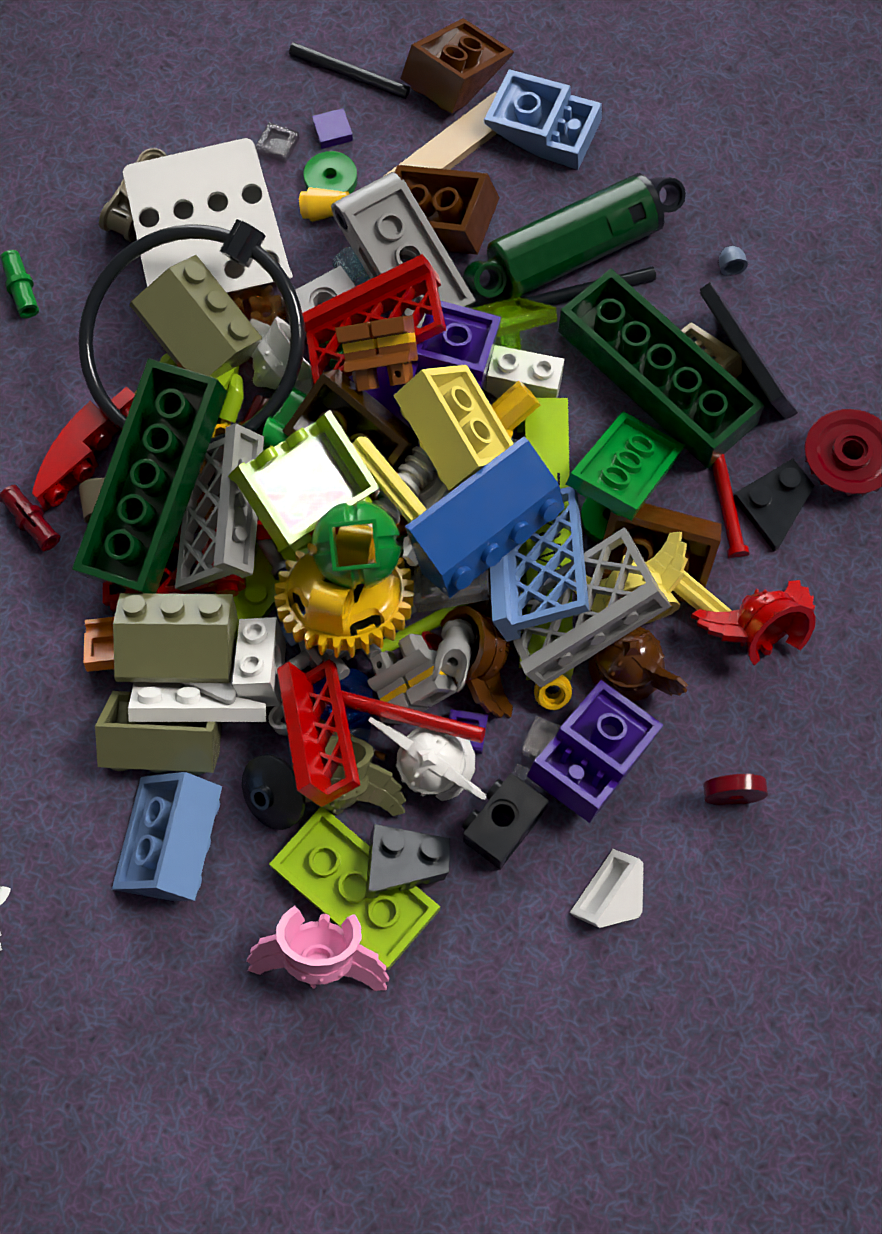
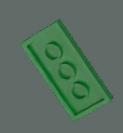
M623 411L570 473L566 485L575 489L580 495L591 498L609 508L612 513L632 521L679 458L685 445Z

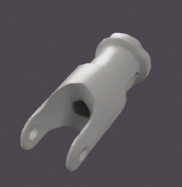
M455 619L447 621L443 626L441 636L444 640L439 644L432 675V681H435L441 670L443 673L455 678L458 682L457 692L465 685L472 655L470 646L474 643L476 635L472 624L466 620Z

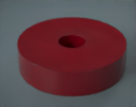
M732 774L715 777L703 783L705 802L713 805L749 804L763 800L768 796L766 778L760 775Z

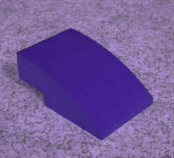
M441 301L446 331L417 344L418 361H412L413 377L422 369L467 365L482 389L501 317ZM426 314L422 327L434 322L432 315Z
M600 680L559 728L553 740L535 759L527 777L590 823L664 725Z

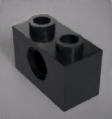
M512 773L509 774L504 782L498 779L486 794V798L489 800L481 811L474 809L462 825V828L466 830L463 833V842L500 870L545 813L549 802L548 799ZM498 812H506L511 815L513 822L507 827H500L492 821V817Z

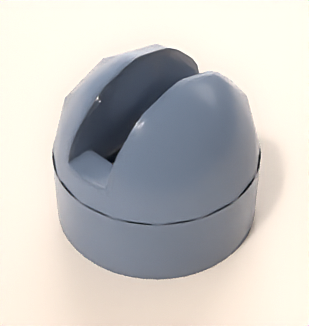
M725 247L719 256L720 270L725 276L740 274L748 267L746 255L739 247Z

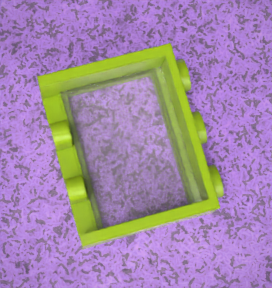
M331 411L325 413L315 423L305 429L302 427L275 447L267 448L246 464L245 462L241 463L227 476L237 484L278 547V552L289 546L295 552L312 541L310 533L314 531L321 516L330 508L342 502H347L349 506H354L357 501L371 503L373 501L369 495L380 488Z

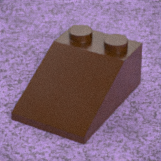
M462 18L413 43L400 79L409 84L415 92L424 94L434 101L442 110L454 113L466 106L509 60L514 51Z
M397 165L394 173L406 182L445 250L478 255L500 199L488 173Z

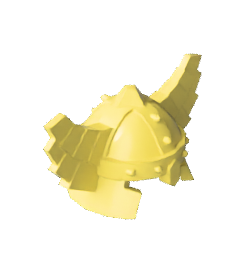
M683 532L669 533L667 541L661 550L653 558L645 562L660 590L666 595L672 607L644 624L660 620L673 614L680 608V603L671 592L685 576L683 570L688 558L685 557L687 544L681 542ZM625 555L622 557L620 564L623 563ZM613 570L608 578L601 579L599 586L614 589L620 571ZM629 573L623 590L632 592L645 584L643 576ZM586 575L587 584H590L592 577ZM596 593L591 610L599 613L608 607L611 596Z

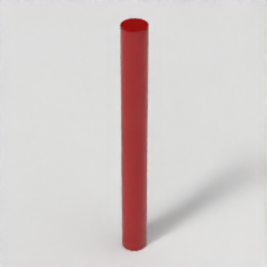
M342 691L346 708L482 743L484 740L486 729L483 727Z

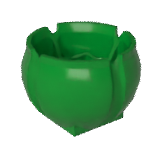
M357 501L354 506H349L347 502L339 503L322 515L315 526L312 535V544L317 547V552L313 555L314 562L325 578L337 586L355 590L357 585L363 584L366 589L383 582L398 563L401 546L396 544V538L400 535L399 530L390 515L375 504L366 501ZM372 524L376 563L339 567L335 528Z

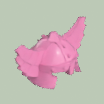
M293 906L283 914L277 925L276 934L260 938L258 944L251 947V954L247 958V962L251 964L248 968L250 972L261 975L265 971L285 968L297 980L310 984L313 989L316 988V985L328 984L339 980L343 976L361 981L370 986L374 991L387 990L385 982L389 981V976L385 972L387 966L378 959L379 955L359 944L362 939L361 925L355 914L347 917L341 927L330 923V916L327 914L320 915L319 921L302 924L305 919L301 912Z

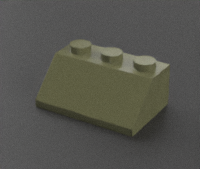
M197 255L169 267L136 296L129 305L179 368L217 378L248 361L262 340V336Z
M120 593L113 621L115 681L230 683L239 627L233 594Z
M112 691L95 725L98 767L111 768L115 771L146 769L154 773L187 771L193 775L214 772L220 752L223 722H129L128 706L132 692Z

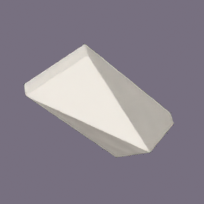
M613 849L570 913L574 917L599 928L639 918L643 908V862L639 858Z

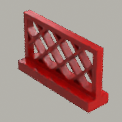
M423 254L302 313L313 384L316 383L330 359L338 361L333 370L339 369L348 377L352 375V372H344V353H336L341 344L338 343L335 328L387 319L380 315L392 309L393 311L388 318L400 317L408 308L415 310L412 316L416 345L446 331L438 287L441 286L440 278ZM425 294L420 303L412 301ZM425 314L433 316L434 322L422 328L417 327ZM330 340L325 349L319 347L320 344Z

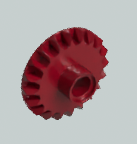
M856 409L836 410L819 418L809 430L804 445L805 462L810 466L811 475L815 474L819 478L820 485L826 484L831 487L833 493L841 491L846 493L848 497L852 494L864 496L872 491L877 492L882 487V420L873 414ZM843 453L854 456L856 460L847 458Z

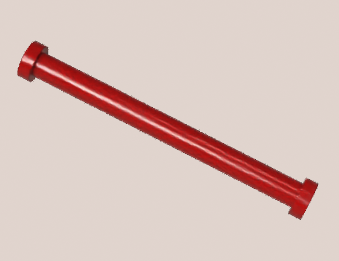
M722 454L712 464L730 547L727 550L728 558L749 556V547L744 545L725 455Z

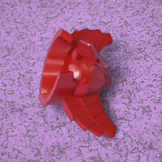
M800 580L788 581L787 589L784 592L780 590L769 592L766 589L759 592L756 589L754 594L747 595L743 599L739 610L714 612L698 609L691 614V618L698 621L697 626L708 630L710 635L722 638V641L741 642V646L746 647L749 659L755 666L760 661L757 650H760L764 655L770 656L773 651V644L777 643L786 634L788 635L786 643L801 651L809 641L815 628L816 616L814 610L816 605H813L814 596L810 595L809 588L801 586Z

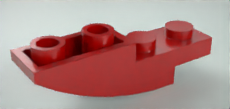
M125 387L111 401L127 417L135 394ZM91 401L78 411L62 429L41 464L32 494L44 512L51 506L60 505L66 499L68 491L78 483L89 480L93 476L95 468L99 466L93 453L96 450L101 451L105 449L112 441V437L120 431Z

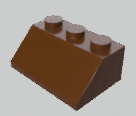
M644 503L632 521L610 511L602 541L613 533L625 528L645 562L653 558L661 550L667 541L669 533L683 532L681 542L687 544L685 557L688 558L684 571L703 587H706L721 542V523ZM624 543L611 550L608 562L621 563L622 557L627 552V547ZM605 569L602 579L608 578L613 570ZM675 591L671 592L677 600L686 602Z

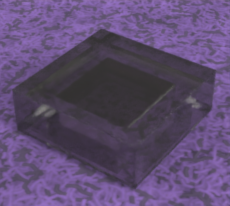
M269 122L255 146L256 152L286 163L299 140V132Z

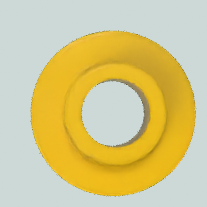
M564 675L559 676L542 688L535 683V699L539 705L546 709H560L571 699V683ZM555 685L560 688L555 694L546 692L549 686Z

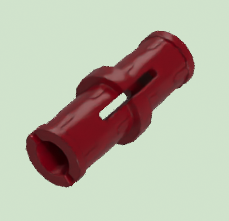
M10 485L0 493V502L16 518V525L20 530L27 531L42 551H48L59 543L61 536L44 519L42 509L38 505H32L17 485Z

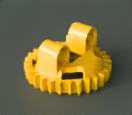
M364 525L340 527L338 535H336L339 567L376 563L373 528ZM311 543L307 544L308 553L305 554L297 550L295 552L297 562L287 560L285 562L287 571H279L280 582L275 583L277 595L274 596L280 622H283L286 633H293L296 643L305 641L307 650H311L315 645H318L321 656L324 655L327 649H332L336 658L339 657L340 651L347 650L353 658L355 650L361 648L368 655L370 652L369 645L372 644L382 649L384 645L383 638L394 641L396 636L395 630L403 631L405 620L411 617V607L414 606V580H410V568H404L403 557L399 558L396 567L383 582L367 589L364 586L356 603H354L353 590L325 581V576L319 571L313 558L317 548ZM297 595L305 607L306 613L304 615L300 611L298 604L295 603ZM372 615H380V626L376 628V625L373 623L363 629L356 630L357 635L351 636L350 627L352 624Z

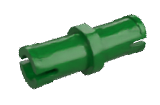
M16 250L5 251L0 255V261L6 276L5 286L7 292L12 294L20 317H34L39 313V308L32 290L34 286L33 279L26 273L19 252Z

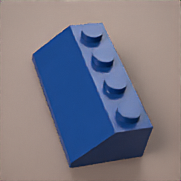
M523 436L407 524L405 528L421 573L447 597L451 598L460 590L467 588L475 578L489 567L496 565L502 557L516 546L526 542L543 525L554 520L565 508L558 482L529 440Z

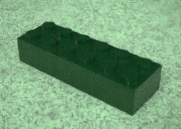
M610 268L561 309L558 332L668 433L684 444L685 448L707 468L757 426L764 404L613 269Z
M148 358L72 570L87 578L133 593H157L228 393L218 379Z

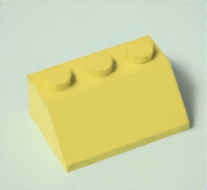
M467 365L422 369L393 395L400 406L403 417L410 423L419 439L421 448L428 454L437 470L439 479L446 485L448 491L454 490L513 445L508 433Z

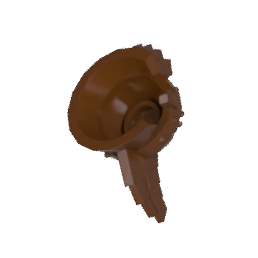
M486 588L479 594L472 595L468 606H457L448 612L440 625L443 627L447 621L455 619L466 620L472 624L476 635L474 643L470 646L472 655L466 678L468 688L475 703H479L486 713L491 712L498 718H501L503 715L511 718L513 706L504 693L499 671L505 665L510 654L509 651L513 649V646H510L509 641L506 642L492 621L491 590L488 591ZM452 677L454 683L458 684L456 679Z
M641 626L589 658L588 669L593 683L597 685L602 680L631 702L644 699L657 689L670 696L672 694L680 696L682 693L687 692L686 687L688 684L680 676L674 675L665 669V662L663 660L665 655L662 652L660 641L649 630Z

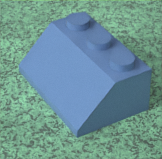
M187 772L141 777L112 890L170 901H195L202 882L201 873L205 857L211 845L210 836L214 819L220 807L219 798L222 786Z

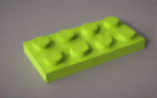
M320 807L269 865L323 914L329 915L330 920L341 927L347 917L355 914L361 925L362 939L359 944L379 955L378 959L389 970L440 911V906L417 886L404 891H399L398 888L380 892L377 898H365L370 846L327 809Z

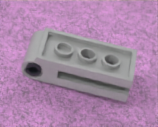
M391 172L332 203L331 207L335 220L370 279L402 264L400 259L410 260L423 254L439 275L441 286L438 287L440 301L467 308L474 304L476 300L404 179L401 180L396 173ZM421 295L413 299L412 301L420 303L424 295ZM407 308L402 316H412L415 310ZM426 314L423 316L420 323L418 324V328L422 327Z

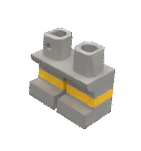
M409 634L399 640L398 645L404 657L397 661L392 651L381 652L370 659L375 676L367 680V682L378 693L380 701L424 712L429 709L428 706L432 707L457 692V687L452 677L441 670L437 679L432 681L437 651L429 650L421 635ZM380 717L382 723L403 724L399 721Z

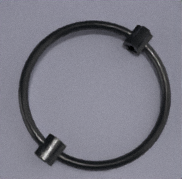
M236 219L231 230L198 224L160 229L131 243L117 254L100 273L86 299L81 316L78 342L79 358L84 379L94 401L102 413L121 432L127 417L122 414L107 395L100 381L94 359L93 336L98 310L107 290L124 268L145 252L178 240L205 239L223 243L220 249L223 255L248 268L254 259L277 285L286 305L290 322L291 337L287 365L278 387L268 402L241 426L256 433L265 426L268 417L273 418L282 408L292 392L302 365L305 345L304 318L297 293L289 277L280 264L261 247L266 237L263 232ZM225 433L212 437L210 444L224 438Z

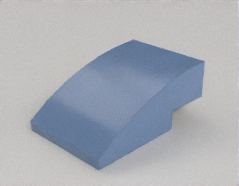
M509 69L484 118V124L508 141L536 156L578 170L602 120V103L571 95L570 85Z

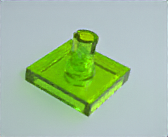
M521 297L472 308L500 316L501 322L497 337H500V346L522 350L520 331L557 322L556 307Z

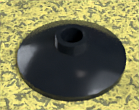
M270 754L257 756L248 762L242 775V792L251 813L262 824L276 830H285L297 824L303 816L306 802L305 796L297 791L294 769L285 760Z

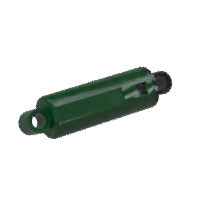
M636 173L491 241L487 246L488 260H478L470 263L464 271L463 280L470 292L475 295L494 297L503 291L512 299L520 297L663 229L665 223L664 213L675 212L682 207L686 197L685 188L682 182L676 178L656 177L648 179L645 175ZM664 187L666 190V199L662 203L659 195L661 189ZM487 270L490 274V281L483 288L479 279L481 273Z

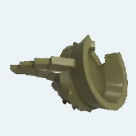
M338 736L330 738L325 748L326 754H332L338 742ZM351 737L360 786L328 803L323 808L338 815L356 801H364L382 807L392 816L404 814L405 809L402 804L406 802V798L400 791L402 786L392 777V772L371 763L374 752L373 747L365 740ZM338 765L331 779L332 785L346 778L343 766ZM305 796V802L312 801Z

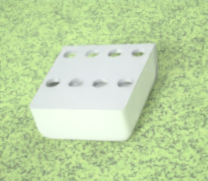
M248 138L129 164L124 168L123 176L137 240L160 229L187 224L209 225L231 230L236 219L243 220L265 234L266 237L261 247L280 264L289 278L293 277L252 140ZM205 239L178 240L155 247L141 255L147 287L169 267L194 255L199 257L226 293L274 281L254 259L248 268L223 255L220 252L223 243Z

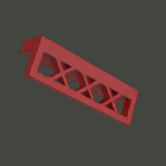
M328 659L307 673H304L288 661L277 668L297 791L320 807H323L360 786L337 666L332 660ZM326 677L327 681L319 695L315 694L313 684ZM326 705H331L332 712L325 724L320 723V717ZM332 735L338 736V742L332 754L328 755L325 752V748ZM338 765L343 766L346 778L332 785L331 779Z

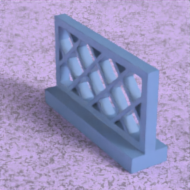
M571 487L560 489L563 502L568 501V507L559 517L557 516L554 520L550 521L553 524L543 536L536 533L530 536L529 539L537 543L526 556L518 553V549L522 546V544H519L502 557L496 565L490 567L492 621L506 642L521 638V629L589 611L578 492ZM565 528L571 531V535L564 544L560 546L552 542L558 533ZM546 548L555 551L556 553L545 566L536 562L537 558ZM566 557L574 561V565L565 576H562L555 572V569ZM531 567L538 571L539 574L529 586H526L520 582V579ZM550 577L559 583L546 597L537 591ZM567 588L577 592V601L563 605L557 602ZM531 598L542 602L535 612L522 615V609Z

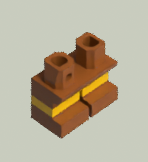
M400 316L335 328L338 343L342 342L344 351V372H352L357 391L380 388L376 367L387 366L390 386L406 384L413 378L412 361H418L413 316Z

